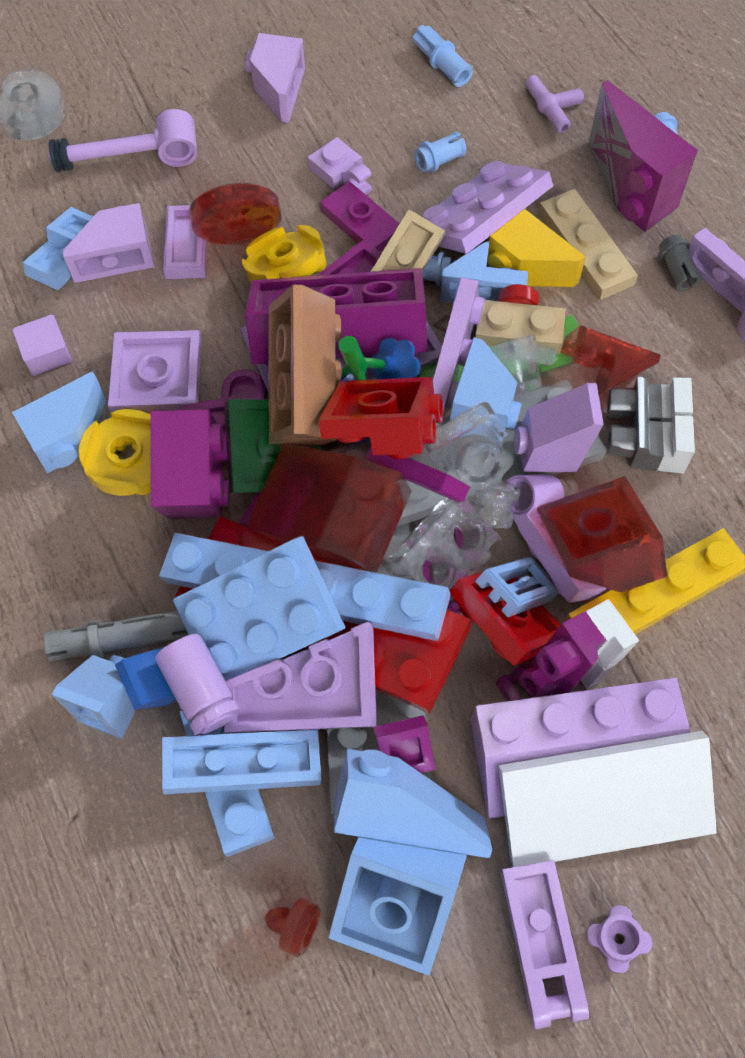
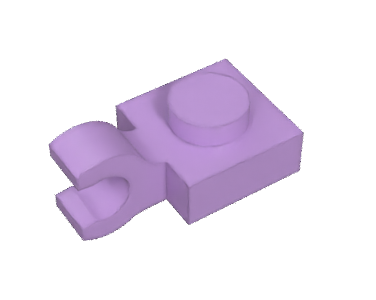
M338 137L307 157L309 169L333 189L342 183L345 184L350 181L366 195L373 190L372 186L365 181L371 176V171L363 164L362 157Z

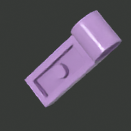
M704 228L693 236L688 251L702 279L742 313L737 323V332L741 339L745 341V261L731 250L723 240L718 239L707 228Z
M551 474L515 475L509 478L504 485L502 493L504 506L519 527L518 530L527 542L529 551L541 562L553 580L556 590L565 597L568 603L598 598L609 586L556 513L564 501V489L560 480Z

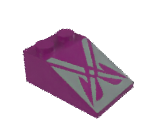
M606 80L601 84L589 138V146L616 208L627 220L634 222L646 232L679 207L698 150L611 82Z

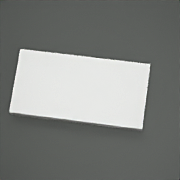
M703 731L498 765L509 855L513 867L551 860L556 862L717 833L709 737Z

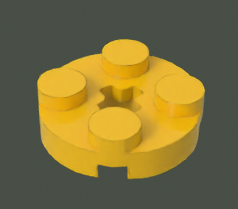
M296 225L298 232L285 233L284 228L279 227L265 232L254 239L246 248L247 259L244 260L242 258V265L248 280L252 283V280L304 277L323 271L327 266V261L319 232L307 225Z
M121 409L111 412L112 418L106 419L100 424L97 420L92 423L84 432L79 444V458L90 483L103 492L118 496L146 495L151 493L150 414L134 409ZM126 445H132L134 454L130 458L119 459V456L115 454L116 450L123 451Z

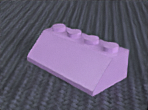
M677 678L476 706L471 715L470 724L487 819L505 817L498 765L689 733L690 728Z

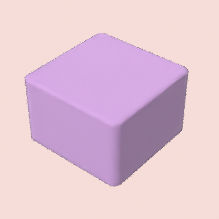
M48 315L13 328L12 331L22 358L32 376L72 362V357L54 315Z

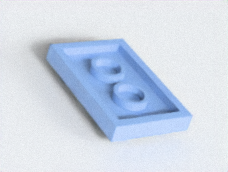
M303 536L297 537L173 599L188 634L201 635L225 681L285 657L345 629V625Z

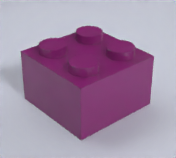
M208 409L150 411L151 507L168 519L223 517V506L230 505L229 479L224 478L222 472V461H228L226 433H223L222 424L216 422Z

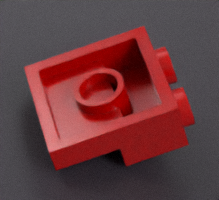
M433 377L340 381L318 420L321 439L338 438L340 442L352 443L360 441L365 437H370L372 455H388L393 459H406L415 454H422L425 444L436 443V423H442L443 421L442 395L434 394Z

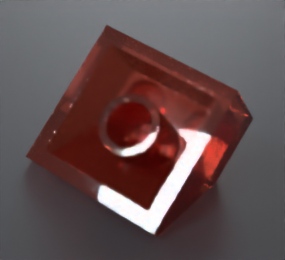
M625 476L536 508L537 514L569 577L621 593L667 577L663 537Z

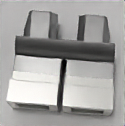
M637 377L633 388H611L607 398V416L610 418L629 419V426H610L607 437V454L630 457V468L684 474L695 453L691 378L673 377L671 384L665 385L648 384L647 379Z

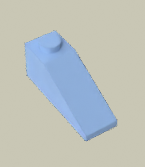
M347 749L334 797V833L490 858L492 846L484 816L398 757L388 756L378 750L358 751Z

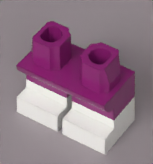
M608 599L562 623L531 662L532 667L525 670L519 677L520 683L531 698L570 693L580 680L586 689H589L600 683L638 643L639 639Z

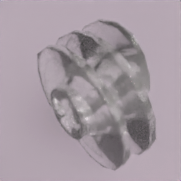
M23 69L12 72L3 79L1 85L2 93L0 94V125L4 133L13 139L23 141L36 140L51 134L61 125L65 117L66 104L58 83L49 74L39 70Z

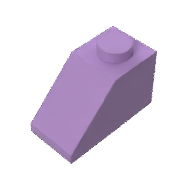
M258 33L254 49L249 48L247 52V72L252 73L253 86L256 93L281 122L289 123L305 71L303 39Z
M140 203L98 211L65 247L63 256L74 283L154 267L148 230Z
M586 383L528 408L521 426H516L513 435L515 454H521L523 472H577L604 425L597 383Z

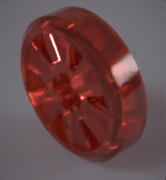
M230 183L214 187L197 197L189 208L193 233L205 241L220 245H237L252 242L265 232L275 229L282 219L279 198L275 192L252 183Z

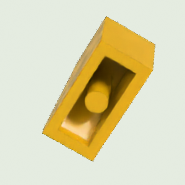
M523 209L490 235L487 263L492 268H511L513 270L528 271L527 286L574 287L580 281L586 256L526 209Z

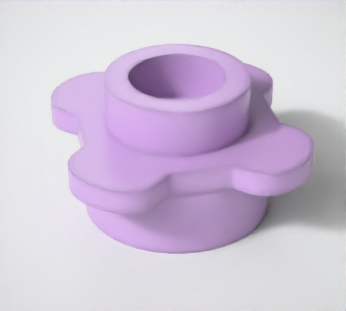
M623 905L611 908L609 917L601 924H592L587 930L588 943L600 949L607 958L606 964L608 969L614 973L626 972L632 959L639 954H647L652 948L650 934L643 931L640 924L632 918L630 909ZM616 934L623 935V944L615 942L614 937Z

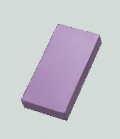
M207 204L167 206L163 265L166 279L206 278L209 220Z

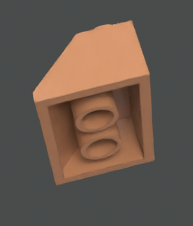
M293 284L268 306L269 444L324 445L336 441V438L321 439L318 420L341 381V363L339 360H335V342H338L340 338L341 318L339 314H335V299L304 285Z

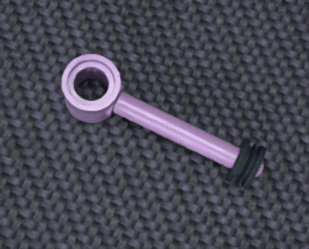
M170 109L162 112L157 117L155 133L69 145L66 138H61L60 141L59 139L56 141L52 139L49 140V160L52 162L54 170L61 172L62 169L64 171L65 169L68 171L73 170L74 161L158 149V156L165 164L173 167L186 166L191 164L197 157L194 119L186 111Z

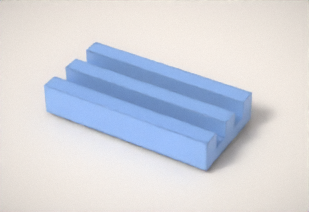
M532 557L486 569L475 581L481 589L492 586L493 591L488 596L494 603L502 600L507 603L501 610L507 617L548 603L559 593L553 585L551 577ZM528 572H530L533 575L532 577H522L517 582L511 584H507L505 582L507 580L522 575H526Z

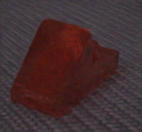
M582 325L565 336L561 353L572 356L573 361L578 365L589 368L599 366L595 381L597 383L598 395L658 364L661 357L658 353Z

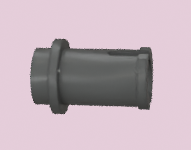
M672 235L659 244L658 258L661 262H666L676 289L685 291L688 290L685 283L687 279L692 288L702 280V276L698 272L688 251L689 241L683 239L681 235Z

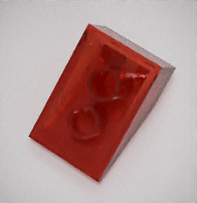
M284 443L246 528L282 543H287L303 536L311 554L345 567L377 573L412 490L403 474L399 471L355 456Z

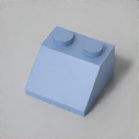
M359 837L351 853L328 938L429 976L467 855Z

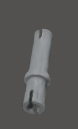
M177 610L115 622L100 623L98 619L88 621L87 626L47 631L44 633V647L46 654H48V661L55 662L66 658L87 655L104 657L105 652L178 640L189 634Z

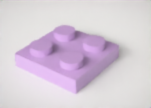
M200 331L114 332L108 397L110 412L121 409H134L150 414V411L179 410L187 404L199 402L202 348Z

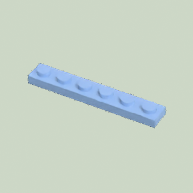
M175 533L159 577L165 583L194 589L269 551ZM315 561L342 621L360 625L370 622L374 628L438 641L451 595L448 587Z

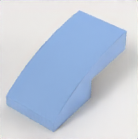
M70 207L46 227L48 241L22 262L25 276L55 290H59L72 277L65 262L63 250L93 216Z

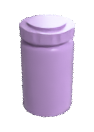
M191 634L178 639L163 648L155 656V661L185 718L191 722L190 728L195 736L219 729L240 713L239 705L236 700H232V692L200 634Z

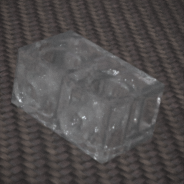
M448 498L443 499L381 566L391 576L429 583L424 578L422 571L423 564L427 559L432 564L434 570L433 578L429 584L448 587L450 590L469 570L474 571L489 559L491 556L489 548L500 536L466 498L464 502L460 501V503ZM456 527L461 530L464 538L461 548L454 541V530Z

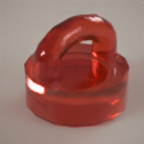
M299 898L292 909L287 907L270 909L267 911L264 921L270 930L281 935L279 949L294 957H299L305 953L312 941L321 911L318 904L304 898Z

